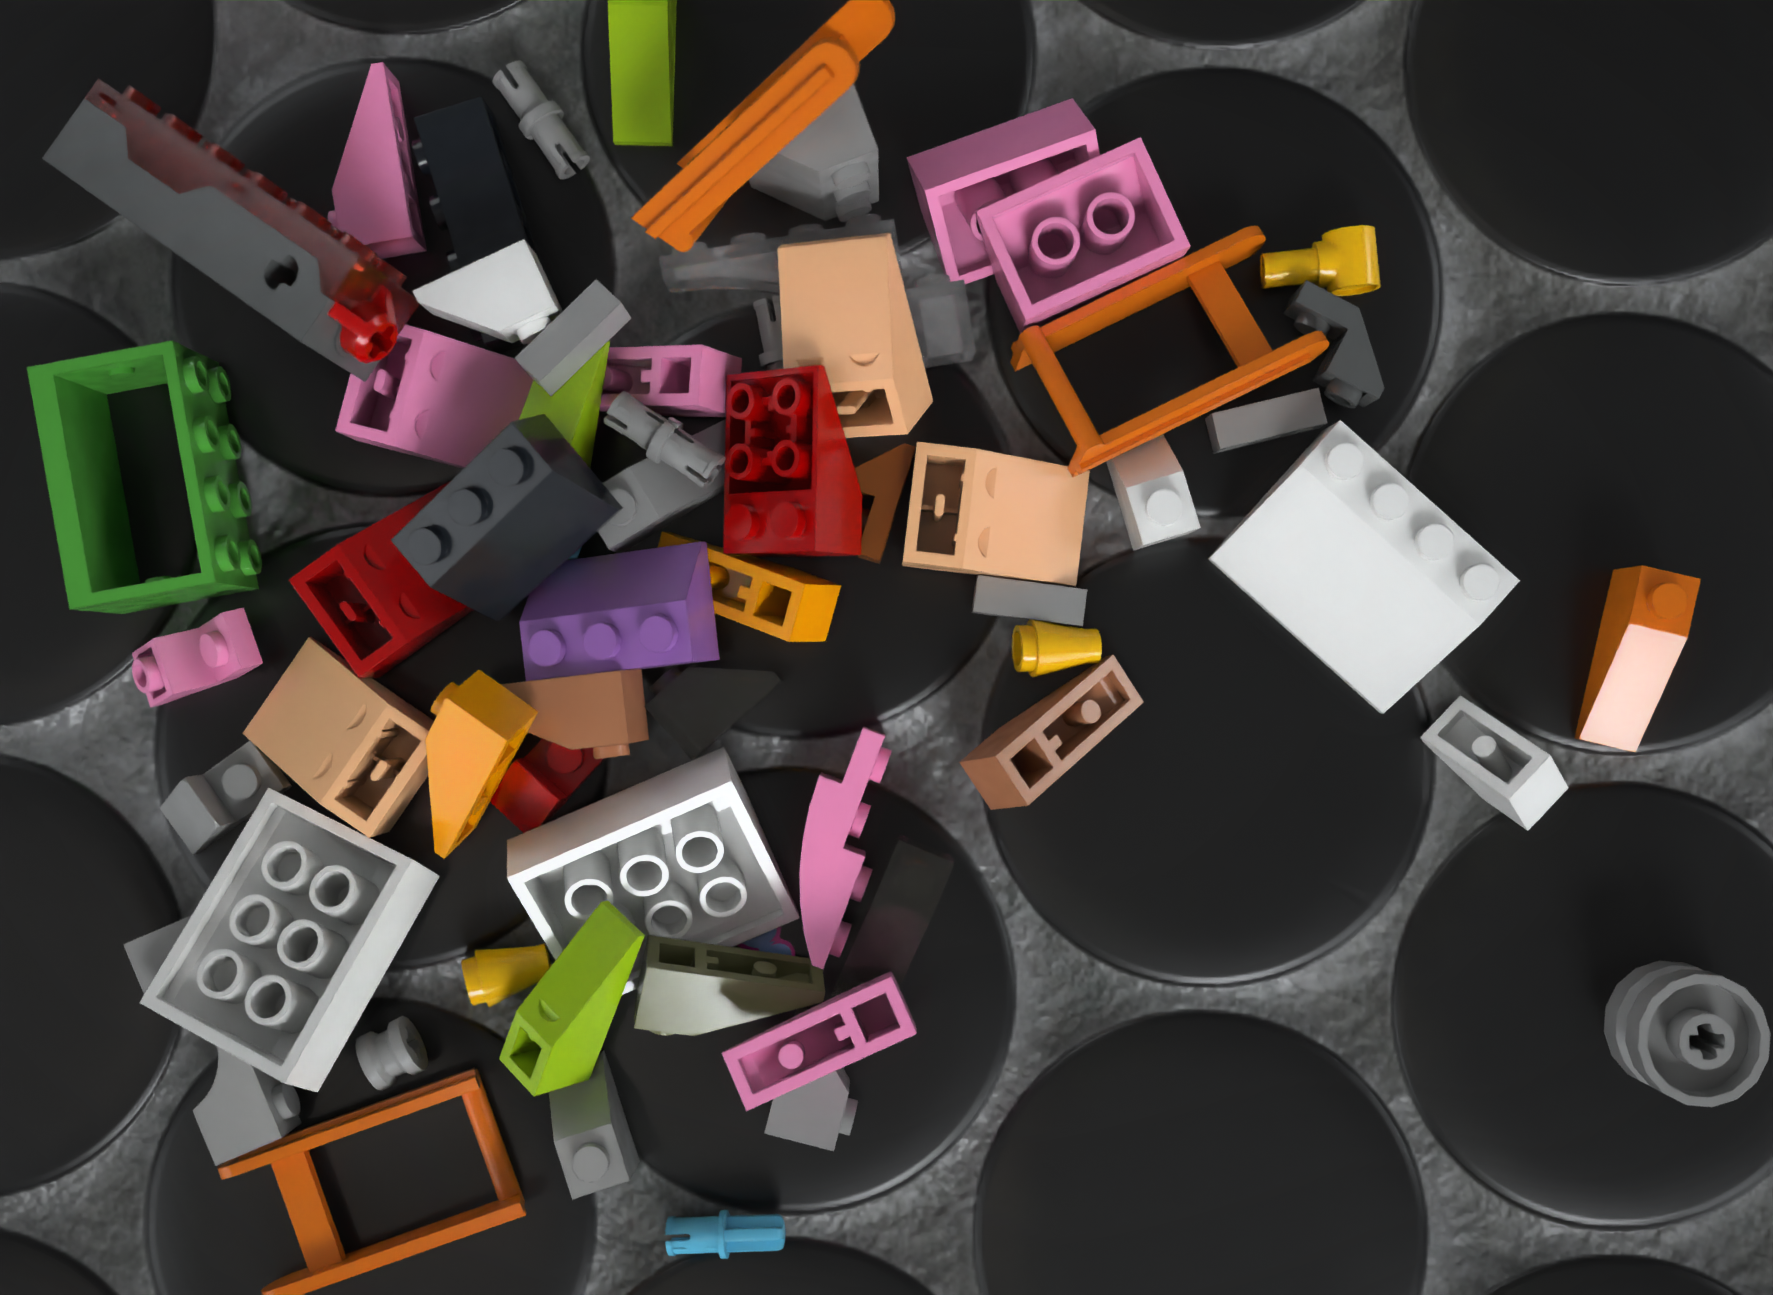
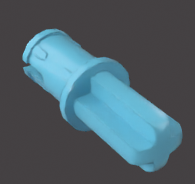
M721 1210L719 1216H669L666 1222L665 1235L689 1234L690 1237H672V1240L665 1241L666 1252L668 1256H676V1254L719 1253L721 1259H728L730 1253L780 1251L785 1244V1222L783 1216L779 1214L730 1216L728 1210Z

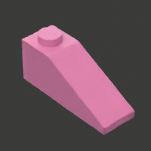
M383 62L374 63L370 66L332 188L335 210L328 212L329 230L337 247L341 246V249L357 262L427 251L400 84Z
M705 345L610 347L599 411L607 412L616 397L621 392L626 391L643 403V405L661 416L726 417V376L741 373L742 358Z
M890 971L723 1051L722 1055L744 1107L748 1111L917 1034V1030L893 972Z

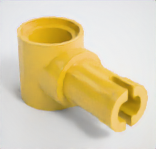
M1368 225L1342 227L1324 233L1322 241L1313 242L1312 248L1262 253L1260 255L1262 288L1300 285L1307 280L1320 288L1327 287V291L1336 296L1358 295L1379 289L1381 285L1375 227Z

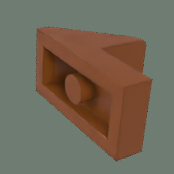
M903 443L854 468L862 492V498L873 501L871 510L862 508L861 555H857L859 558L880 564L915 455V446Z

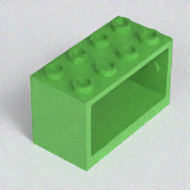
M171 340L27 367L70 610L126 614L259 589L256 574H259L262 570V560L256 542L250 539L246 517L250 516L252 511L251 498L246 485L239 480L236 459L241 457V442L236 428L229 424L226 401L231 399V386L225 370L219 366L217 361ZM168 383L201 573L171 578V576L146 579L145 583L140 584L107 394Z

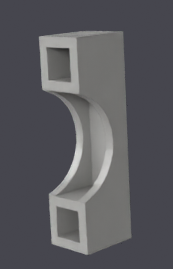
M191 916L123 944L144 994ZM218 1046V1068L214 1083L206 1097L193 1109L194 1116L215 1166L276 1141L301 1124L299 1118L300 1101L293 1086L282 1083Z

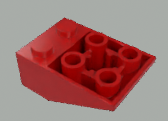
M822 365L727 375L723 554L759 557L861 555L862 492L825 367Z
M448 483L337 544L289 579V582L358 678H380L474 610L430 588L391 541Z

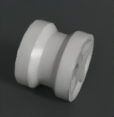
M405 1016L389 1022L387 1030L379 1034L370 1031L356 1039V1054L360 1066L369 1082L377 1090L383 1091L393 1086L398 1076L404 1073L416 1075L428 1067V1057L424 1042L414 1024Z

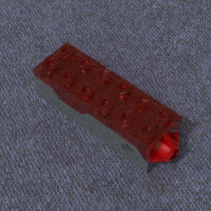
M98 78L42 159L300 342L366 382L380 360L393 349L399 333L420 305L416 298L401 288L407 277L376 256L377 254L352 235L345 231L341 232L334 226H331V222L303 202H297L288 197L286 202L282 204L288 193L257 171L253 172L247 168L241 176L240 172L245 167V164L216 143H210L206 140L201 148L197 146L203 136L170 113L168 115L165 113L161 120L157 119L156 116L162 108L130 85L121 94Z

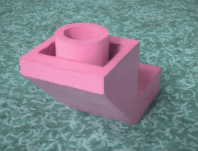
M244 608L222 612L196 629L153 638L132 652L134 659L132 663L133 679L137 688L142 693H146L150 708L239 678L263 664Z

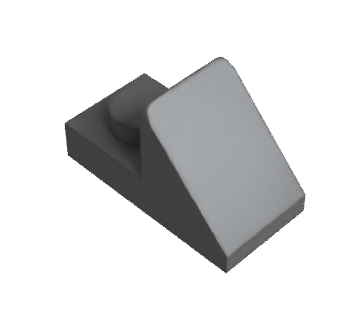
M248 741L203 775L188 776L181 780L161 805L160 810L193 855H197L252 816L268 788L282 794L291 788L292 785L279 767L256 745Z

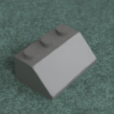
M854 83L839 99L749 179L752 188L824 221L837 216L840 222L851 221L872 210L871 204L879 201L878 148Z

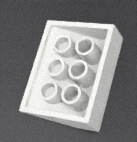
M1341 420L1324 429L1208 558L1381 714H1384L1476 630L1520 581Z
M724 747L507 840V879L555 960L603 901H609L645 935L623 994L637 989L648 935L734 947L800 918L747 792Z
M268 788L139 1003L284 1084L318 1092L440 876L413 859Z

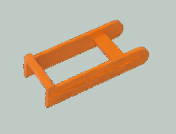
M848 0L679 160L677 165L683 169L648 200L631 219L646 228L645 232L654 239L659 237L680 252L689 251L730 196L853 85L859 73V62L888 36L894 26L895 11L890 0Z
M1254 225L1243 228L1042 327L1037 325L1031 326L1019 335L1017 341L1012 343L1011 350L1013 355L1010 363L1015 372L1033 364L1077 445L1068 466V470L1073 478L1311 362L1328 348L1329 341L1322 331H1314L1272 350L1225 269L1249 258L1264 245L1266 237L1259 226ZM1191 287L1238 368L1099 435L1054 353Z
M475 1067L287 1134L276 1141L231 1159L217 1167L219 1175L223 1180L271 1163L306 1261L307 1268L271 1282L261 1290L262 1295H302L526 1216L524 1197L478 1069L475 1070ZM461 1096L498 1200L345 1254L309 1150Z

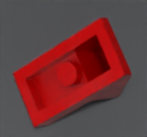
M542 738L525 757L516 759L510 765L490 802L525 833L546 824L606 758L594 759L593 747L570 750Z

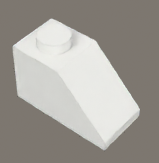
M525 239L413 290L417 302L433 315L510 343L518 340L522 344L531 343L563 312L537 254Z
M1163 434L1106 461L1133 550L1187 535L1201 528L1183 469Z
M1461 695L1420 737L1480 797L1527 831L1568 789L1551 755Z

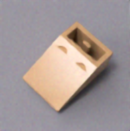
M890 232L780 245L777 249L783 369L822 365L825 367L845 438L908 434L932 404L933 398Z
M917 442L902 566L1076 587L1090 470L1073 478L1068 470V466L976 448Z
M308 637L242 734L320 805L371 838L390 832L427 778L428 765L425 739L434 720L374 679L358 678L345 659L313 637Z

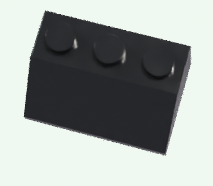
M542 414L512 421L407 523L391 541L430 588L498 622L516 608L621 511L623 507L548 417Z

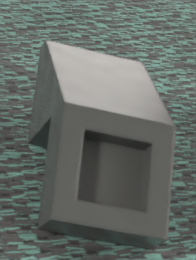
M1306 280L1292 294L1282 314L1294 319L1293 325L1301 333L1306 335L1314 331H1322L1326 337L1333 340L1312 381L1326 388L1324 395L1331 401L1347 408L1354 409L1357 405L1364 408L1378 400L1385 387L1360 308Z

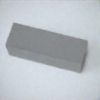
M596 279L514 359L540 387L552 396L631 319V316L622 302Z
M1319 388L1211 413L1205 418L1213 454L1318 429L1327 424Z
M977 575L971 613L1021 620L1033 619L1081 627L1084 620L1087 589Z

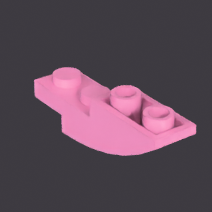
M864 726L844 779L840 780L822 772L819 775L809 806L802 840L799 873L800 908L804 937L811 964L821 969L824 968L829 954L840 958L852 924L842 921L849 899L861 902L873 870L862 865L866 851L848 845L845 842L848 835L859 839L871 805L861 802L868 780L880 784L892 750L881 747L885 734Z

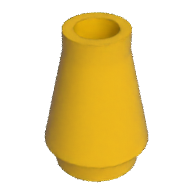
M1029 619L1027 625H1016L1013 629L1012 659L1015 670L1017 672H1028L1031 677L1084 664L1099 663L1101 659L1102 642L1097 628L1083 629Z
M545 943L528 947L475 950L474 957L461 961L464 981L471 1004L475 1006L487 1003L489 1008L538 983L551 967Z

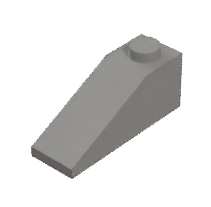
M726 419L692 435L693 438L705 446L725 456ZM649 458L626 468L603 482L604 486L623 507L621 511L598 531L608 549L615 553H623L722 493L725 485V462L721 465L722 468L717 477L706 489H702L698 484L687 478L686 475L662 460L660 463H655Z

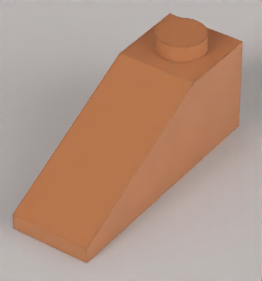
M1108 655L1101 659L1099 663H1095L998 728L959 763L991 810L1028 806L1144 701L1115 656Z
M641 669L501 684L539 711L528 733L570 750L593 747L594 759L630 755L629 743L649 740Z

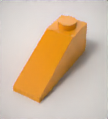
M662 531L658 547L701 541ZM707 543L715 614L788 642L826 641L841 585L798 569L754 556L723 554L722 547Z
M477 670L460 686L454 682L448 684L438 695L431 707V712L436 715V718L425 741L434 850L443 859L477 827L539 712L481 670Z

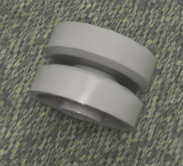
M1656 961L1635 968L1616 985L1605 1007L1604 1034L1612 1057L1628 1075L1685 1105L1715 1107L1738 1099L1757 1083L1769 1059L1771 1032L1760 1004L1745 987L1721 975L1704 971L1687 963Z

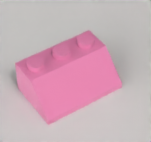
M1073 98L907 157L919 206L950 290L994 274L976 217L977 210L1100 155L1096 130Z
M1141 137L976 211V217L996 282L1020 334L1031 326H1041L1183 258L1191 247Z

